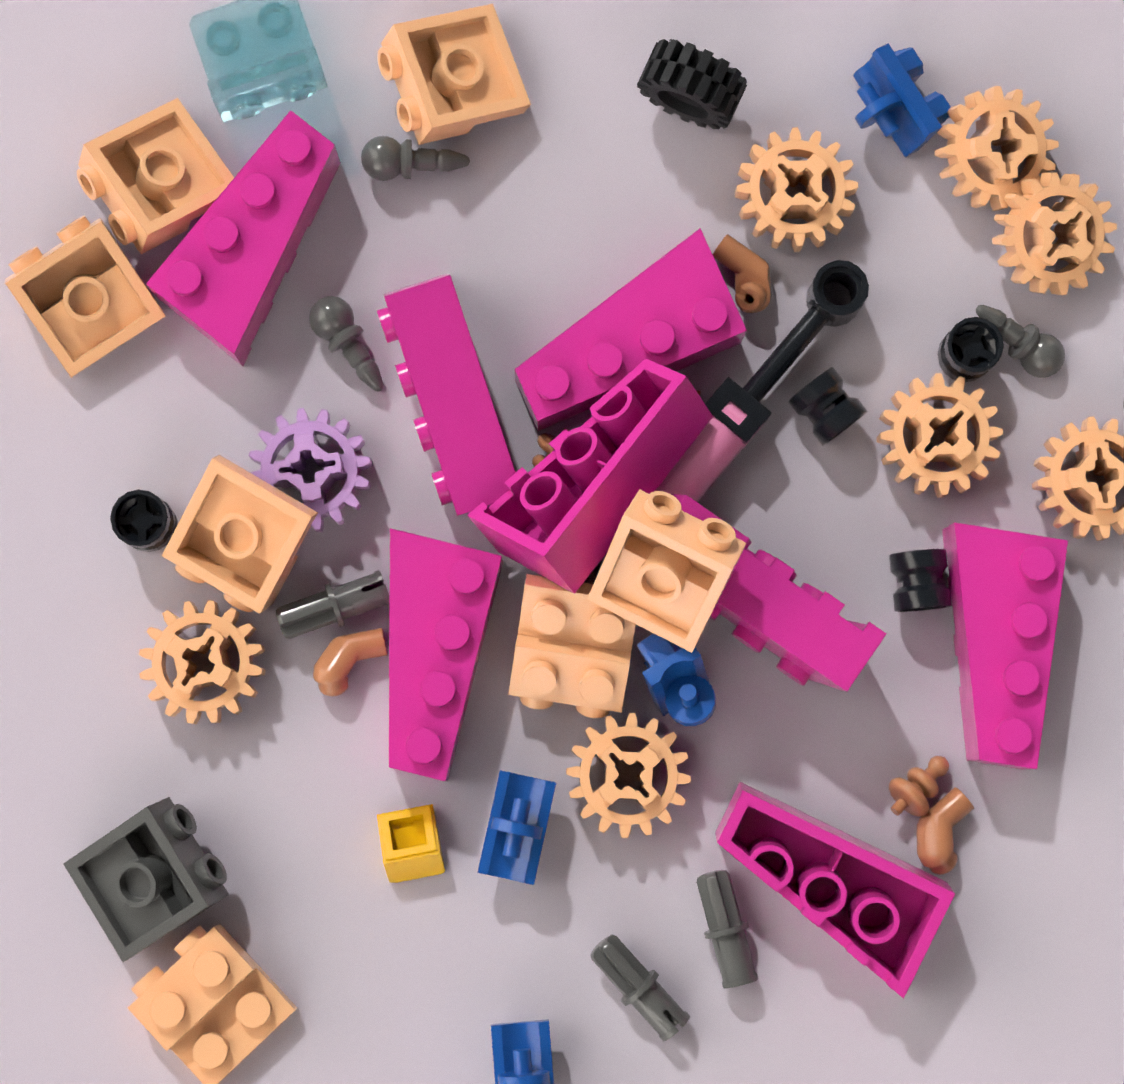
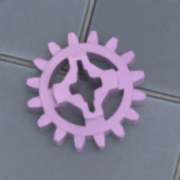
M300 408L297 411L296 423L289 424L284 417L279 415L276 417L279 432L272 435L267 431H260L258 435L267 446L264 451H250L249 457L251 460L261 465L260 470L253 471L251 474L275 488L293 487L301 493L303 504L318 512L312 523L316 532H323L324 518L331 516L338 525H342L345 523L341 512L343 507L347 505L358 511L362 507L354 493L356 489L370 490V481L359 476V473L372 467V461L370 457L356 455V452L362 449L365 442L361 435L349 439L346 438L351 426L346 419L343 418L333 427L330 426L328 410L321 409L316 421H310L305 409ZM317 435L325 436L336 442L343 449L344 454L325 452L319 447ZM294 439V447L286 458L275 461L280 450ZM313 458L318 466L324 467V470L315 473V482L307 483L301 474H297V471L305 469L306 459ZM346 479L341 491L332 500L327 502L326 493L335 481Z

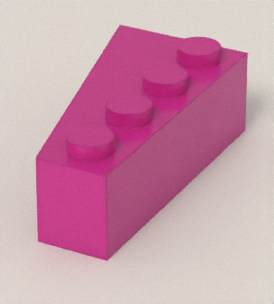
M290 110L146 283L161 302L242 366H244L252 349L250 346L261 323L264 324L271 310L272 300L285 273L289 272L296 258V250L307 227L311 226L341 163L335 144Z
M701 228L515 368V382L537 431L589 410L593 404L645 359L677 372L741 344L747 331Z
M446 273L383 294L387 307L377 310V314L387 343L399 340L406 362L397 364L395 367L405 397L417 394L424 416L413 419L423 451L435 448L442 470L431 474L441 504L445 505L453 502L457 516L473 511L482 502L487 506L492 505L509 490L504 482L516 472L451 275Z
M648 359L643 360L590 407L592 417L581 427L570 431L565 429L549 443L553 451L527 473L522 467L504 482L509 490L490 507H487L482 502L467 515L499 553L574 594L608 552L621 519L639 489L648 494L654 492L713 418V415L687 376Z
M671 494L679 500L682 511L702 521L708 518L721 519L689 496ZM732 527L736 538L747 544L710 619L715 621L719 614L736 626L731 634L737 640L757 653H760L764 647L780 658L776 668L800 685L804 686L809 679L847 692L886 636V633L871 622L862 624L841 617L839 613L845 604L826 591L821 592L807 583H803L801 587L793 583L797 576L793 568L763 550L758 549L756 554L748 549L752 543L751 540Z
M954 522L944 528L942 534L944 549L947 552L949 570L947 581L951 593L955 634H953L955 656L958 657L961 686L959 687L966 761L1022 770L1037 769L1068 540Z
M390 528L389 768L441 781L449 780L503 565L501 555Z
M739 782L716 829L717 843L775 892H778L787 899L802 915L818 928L820 927L842 945L850 955L862 965L867 966L904 999L955 896V892L949 884L786 803Z

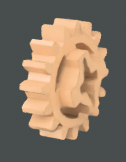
M994 86L985 90L984 96L979 90L965 96V106L958 104L947 111L954 124L943 125L937 132L941 137L948 140L947 146L934 151L936 157L947 158L949 166L944 168L939 175L941 179L953 176L957 179L958 183L952 192L955 197L971 192V207L979 208L985 206L990 201L992 211L1008 208L1004 197L1006 194H1019L1023 196L1020 183L1022 180L1036 179L1040 183L1041 177L1039 173L1051 172L1056 168V164L1046 158V152L1058 148L1059 142L1046 139L1044 133L1054 122L1052 119H1044L1042 121L1037 119L1035 115L1041 106L1038 100L1023 106L1021 104L1023 91L1020 89L1008 92L1004 97L1001 86ZM975 121L976 132L970 139H966L968 130ZM991 143L994 146H1001L1002 155L997 151L992 152ZM1026 159L1025 166L1018 176V166Z
M792 127L788 141L785 142L774 131L769 134L767 151L757 144L751 147L749 156L754 164L741 163L738 176L748 181V183L737 185L735 198L748 200V203L741 208L739 216L741 220L755 217L757 223L752 233L754 237L757 238L766 231L772 233L771 247L774 249L781 245L784 238L791 239L794 252L801 251L805 238H810L817 248L823 246L826 240L824 230L826 229L837 236L844 227L843 222L837 215L850 217L855 208L854 203L844 198L854 195L858 189V182L844 179L854 164L852 160L838 162L835 159L841 146L838 142L829 145L826 149L819 145L821 132L817 130L811 135L809 141L801 140L798 127ZM786 157H803L808 160L789 161ZM826 174L832 186L831 203L828 202L829 196L822 191V179ZM761 176L765 179L764 184L771 189V199L766 206L760 195L759 185ZM800 182L806 187V191L804 194L799 192L792 198L786 193L787 187H795ZM802 218L807 223L793 224L784 220Z
M1047 172L1041 174L1040 183L1036 179L1022 180L1020 183L1024 195L1006 194L1004 200L1011 208L1009 214H996L994 217V221L1005 226L1004 234L992 238V244L1006 247L1007 252L997 261L999 266H1015L1016 269L1010 280L1017 284H1026L1030 281V292L1045 294L1049 288L1051 294L1066 295L1069 284L1074 288L1084 289L1088 286L1086 271L1102 274L1105 270L1102 263L1098 260L1100 253H1114L1115 247L1105 242L1104 237L1105 233L1116 230L1117 224L1104 222L1102 217L1112 207L1110 201L1094 202L1093 198L1099 187L1096 184H1083L1079 187L1080 175L1064 174L1060 179L1057 172ZM1051 196L1064 198L1062 202H1055L1051 209L1048 206H1041L1039 202ZM1053 224H1057V225L1055 226L1054 230L1052 231V230H1051L1052 225H1053ZM1056 236L1058 240L1056 244H1053L1052 242L1054 241ZM1058 259L1069 263L1066 267L1049 272L1044 270L1047 265L1053 266Z
M935 373L930 380L929 388H926L919 378H915L909 383L911 397L899 390L891 397V401L898 411L884 410L880 415L879 420L891 426L890 430L881 432L876 437L877 443L890 445L891 451L881 461L883 465L898 463L901 469L894 479L898 484L909 476L916 480L914 484L915 494L920 495L931 484L934 485L937 498H943L948 495L950 483H953L954 487L961 494L971 488L968 474L979 481L989 474L982 460L995 461L999 458L1000 452L990 446L989 441L1002 436L1003 429L989 427L988 420L998 410L996 406L982 409L978 404L985 392L982 388L973 391L970 395L963 392L965 378L961 376L950 387L945 386L942 374ZM942 400L954 405L951 409H934L928 403L923 404V402ZM953 419L954 423L948 429L949 433L944 439L945 442L939 446L935 445L926 453L924 449L931 442L930 438L933 436L934 430L941 425L944 426ZM969 419L975 431V445L967 439V421ZM905 422V426L912 432L913 449L909 453L903 438ZM929 462H945L950 468L955 467L956 470L937 472L924 467Z
M1088 417L1082 421L1081 432L1072 422L1060 429L1064 442L1052 436L1043 444L1051 454V457H1039L1034 461L1033 466L1045 472V477L1032 483V489L1046 491L1048 496L1038 506L1040 511L1054 508L1059 514L1055 518L1053 526L1058 529L1069 522L1073 523V538L1076 539L1085 537L1090 528H1093L1096 540L1103 541L1110 536V525L1119 535L1124 534V503L1113 513V508L1116 507L1115 496L1124 488V463L1111 454L1109 447L1112 448L1124 460V435L1117 434L1118 420L1112 418L1104 424L1102 429H1099L1095 417ZM1078 445L1079 451L1075 452V465L1072 468L1061 471L1065 457L1071 449ZM1093 470L1095 475L1104 476L1105 485L1098 488L1097 483L1087 482L1086 473ZM1069 494L1082 505V511L1072 505L1065 495Z
M208 600L203 613H199L195 604L187 601L184 602V616L181 618L168 610L162 613L168 625L163 631L152 627L148 628L147 633L156 643L154 649H140L139 655L151 660L152 668L139 673V676L142 680L155 681L157 684L148 695L151 701L156 702L165 698L169 699L165 710L166 715L175 717L185 708L187 723L197 724L202 712L206 711L211 723H220L222 716L221 708L226 706L229 711L238 715L242 712V708L237 698L241 694L250 697H256L258 694L255 688L249 684L251 676L259 677L265 675V669L253 664V657L265 652V648L261 644H249L247 639L256 631L253 624L248 623L240 627L235 626L239 618V611L231 607L220 617L218 616V603ZM211 625L210 629L207 628L201 637L186 640L179 636L180 633L190 627ZM231 639L234 640L238 648L240 657L239 671L230 666L227 649L232 643ZM211 649L212 651L208 659L215 664L211 673L200 671L195 676L194 673L197 666L194 662L190 661L192 655L195 652L205 654ZM167 654L174 658L177 670V677L172 684L166 671ZM219 685L227 690L214 699L194 701L195 696H199L205 687Z
M629 713L625 726L618 727L615 719L610 715L605 717L606 732L600 734L590 726L585 730L588 739L591 741L588 748L577 745L573 746L571 751L582 760L580 766L566 768V774L579 778L580 786L571 790L569 796L570 798L584 797L587 804L580 813L583 819L592 816L595 812L601 816L598 826L599 831L604 833L614 822L619 824L621 838H628L631 832V825L639 824L640 829L647 836L652 834L650 820L654 817H657L666 824L672 821L669 812L665 809L669 803L684 806L686 800L675 791L677 784L690 783L691 776L678 773L677 765L688 759L687 752L674 754L671 752L669 747L677 738L674 732L662 738L655 734L658 729L659 720L652 718L645 728L637 727L636 713ZM630 736L643 739L648 744L639 752H623L612 740ZM610 753L618 761L622 760L626 765H631L635 762L641 765L642 770L637 777L642 783L640 786L647 793L646 797L639 790H634L630 786L626 785L621 789L615 786L613 781L617 779L619 773L614 767L616 764L609 757ZM596 754L605 765L604 783L593 792L589 773L592 760ZM663 759L666 767V784L660 796L652 786L653 767ZM626 798L635 799L645 811L636 814H619L607 808L617 799Z

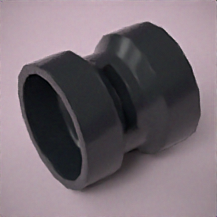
M980 317L963 319L955 324L940 342L937 353L940 367L953 380L961 376L965 378V382L976 381L992 369L1001 358L1004 348L1002 334L997 326L987 319Z
M833 367L807 384L788 401L798 415L807 416L812 422V433L822 446L833 440L868 412L858 398L849 397L843 390V379ZM832 404H835V405H836L833 409H831V410H830L829 412H827L826 414L823 412V411H825L827 408H829Z
M139 489L129 491L119 497L112 507L110 516L112 530L116 536L133 548L145 552L157 551L165 547L177 526L175 513L168 503L150 491Z
M945 549L914 550L889 555L890 571L897 577V583H903V587L898 588L893 594L895 612L924 611L952 606L950 589L944 584H938V580L943 579V572L948 567Z

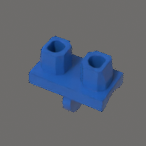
M888 43L877 48L872 53L870 60L853 74V77L860 86L857 93L866 106L856 115L855 120L861 129L877 123L886 138L892 136L906 158L917 152L942 128L941 125L950 117L947 111L951 106L944 95L936 91L925 97L921 95L914 82L924 73L923 63L914 48L909 47L894 52Z
M654 633L640 641L637 646L645 659L644 664L647 669L642 674L653 702L661 715L664 717L669 713L677 723L684 726H697L705 723L713 715L716 708V695L712 685L709 683L701 654L695 647L691 653Z
M500 770L477 873L530 885L535 884L556 782Z
M549 1019L491 1024L495 1084H554Z

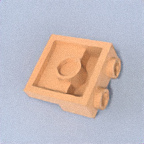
M493 4L393 24L381 42L382 47L378 50L380 72L385 80H395L401 99L397 101L399 123L404 131H414L418 145L468 134L474 125L524 114L531 105Z
M178 98L83 144L78 164L80 169L77 170V178L85 194L92 200L101 197L112 214L109 215L108 220L115 237L123 245L132 242L140 254L187 231L191 220L203 215L234 178Z
M85 215L58 231L56 234L62 243L45 254H42L39 248L35 246L8 265L14 274L5 280L8 289L71 378L166 316L102 219L99 218L90 224Z
M218 455L211 459L162 557L176 564L175 570L184 578L196 583L206 582L222 591L224 599L235 608L245 612L256 611L261 614L274 603L298 558L296 553L318 512Z
M639 489L621 519L587 600L692 653L747 543L736 538L734 529L727 522L717 518H708L702 521L682 511L679 500L673 495L664 491H654L648 494Z
M527 574L508 695L520 697L521 703L532 709H547L553 705V702L576 705V709L580 714L590 718H603L610 711L622 713L636 624L587 600L593 584L583 583L574 594L543 576Z
M221 924L214 926L209 932H206L199 925L174 948L181 957L165 973L158 966H155L133 986L131 990L138 998L128 1009L166 1051L171 1049L202 1084H218L285 1021L297 1007Z

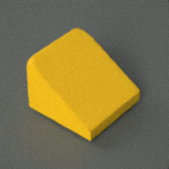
M433 804L377 814L383 864L389 882L398 883L439 875L445 872Z

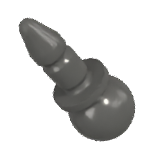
M378 136L366 143L361 153V163L365 172L373 179L379 181L391 180L399 174L405 179H411L413 168L418 171H435L439 169L442 172H449L466 167L470 163L468 156L450 149L437 151L436 149L418 148L413 150L412 140L406 139L400 144L397 140L388 136Z
M327 296L319 299L311 308L309 322L313 332L318 337L329 341L328 349L331 353L339 349L343 350V356L350 366L356 369V374L361 381L374 391H382L384 384L379 367L375 361L370 359V354L362 342L356 339L364 330L361 326L353 325L354 314L351 306L345 300L336 296Z
M986 305L977 306L975 311L978 317L987 319L997 326L1002 334L1003 341L1010 345L1008 355L1015 360L1020 359L1022 367L1028 374L1038 378H1046L1056 374L1061 369L1065 361V350L1062 343L1056 337L1050 334L1039 333V328L1034 324L1022 327L1012 318H1007L1006 314L999 309Z

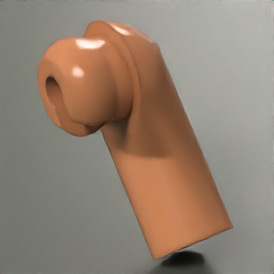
M727 234L712 255L714 259L735 274V302L737 306L746 313L760 312L768 306L772 296L769 265L763 258Z
M383 628L342 635L331 640L315 663L313 678L318 682V687L322 694L333 697L344 693L348 689L347 675L356 661L388 655Z
M956 787L931 807L925 816H921L917 823V855L921 863L937 875L949 873L956 866L957 854L954 852L952 828L974 809L969 799Z

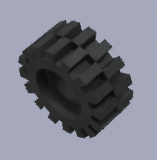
M662 39L656 42L637 83V88L641 89L640 93L643 96L650 98L649 102L655 106H663V111L670 115L675 113L681 116V120L688 123L690 120L695 121L697 126L706 128L708 125L712 129L719 130L720 127L725 129L730 124L747 87V80L745 77H741L742 73L737 68L729 67L730 62L723 58L716 59L712 57L714 53L706 49L703 52L696 49V45L688 42L683 46L678 40L670 39L668 42Z

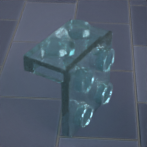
M237 0L196 14L190 20V29L208 78L207 85L223 123L232 119L242 120L253 117L265 108L286 101L295 102L306 99L318 90L328 87L298 0Z

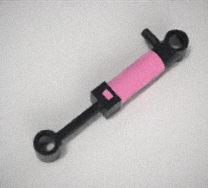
M836 260L827 263L819 269L807 291V313L743 388L729 376L705 403L713 418L655 491L687 495L696 502L701 499L769 419L772 412L760 403L766 394L824 326L837 327L847 324L855 318L868 297L869 284L865 273L859 266L850 261ZM832 282L844 285L849 290L851 296L850 303L841 306L829 302L824 295V285ZM589 577L584 581V583L594 584Z

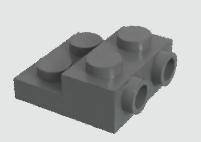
M170 797L147 806L63 863L122 962L137 955L229 895L223 885L227 881V873L223 864L213 854L203 853L193 836L197 830L193 815L183 805H174Z

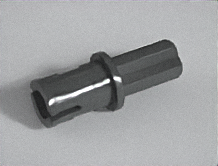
M380 570L334 588L331 587L330 583L325 584L326 590L278 607L276 617L284 637L291 639L336 622L339 627L345 626L343 621L345 619L384 605L388 606L389 593L386 585L383 583L384 580Z
M716 870L697 877L696 883L709 930L704 932L706 939H712L723 980V988L738 987L757 981L759 979L758 974L754 969L745 934V929L749 928V923L741 919L730 874L727 870Z
M612 934L595 946L590 954L592 961L623 994L621 1002L625 1006L632 1004L659 1034L662 1041H667L679 1031L675 1027L677 1024L683 1027L688 1022L690 1015L683 1011L656 981L659 974L655 970L648 972L617 936Z

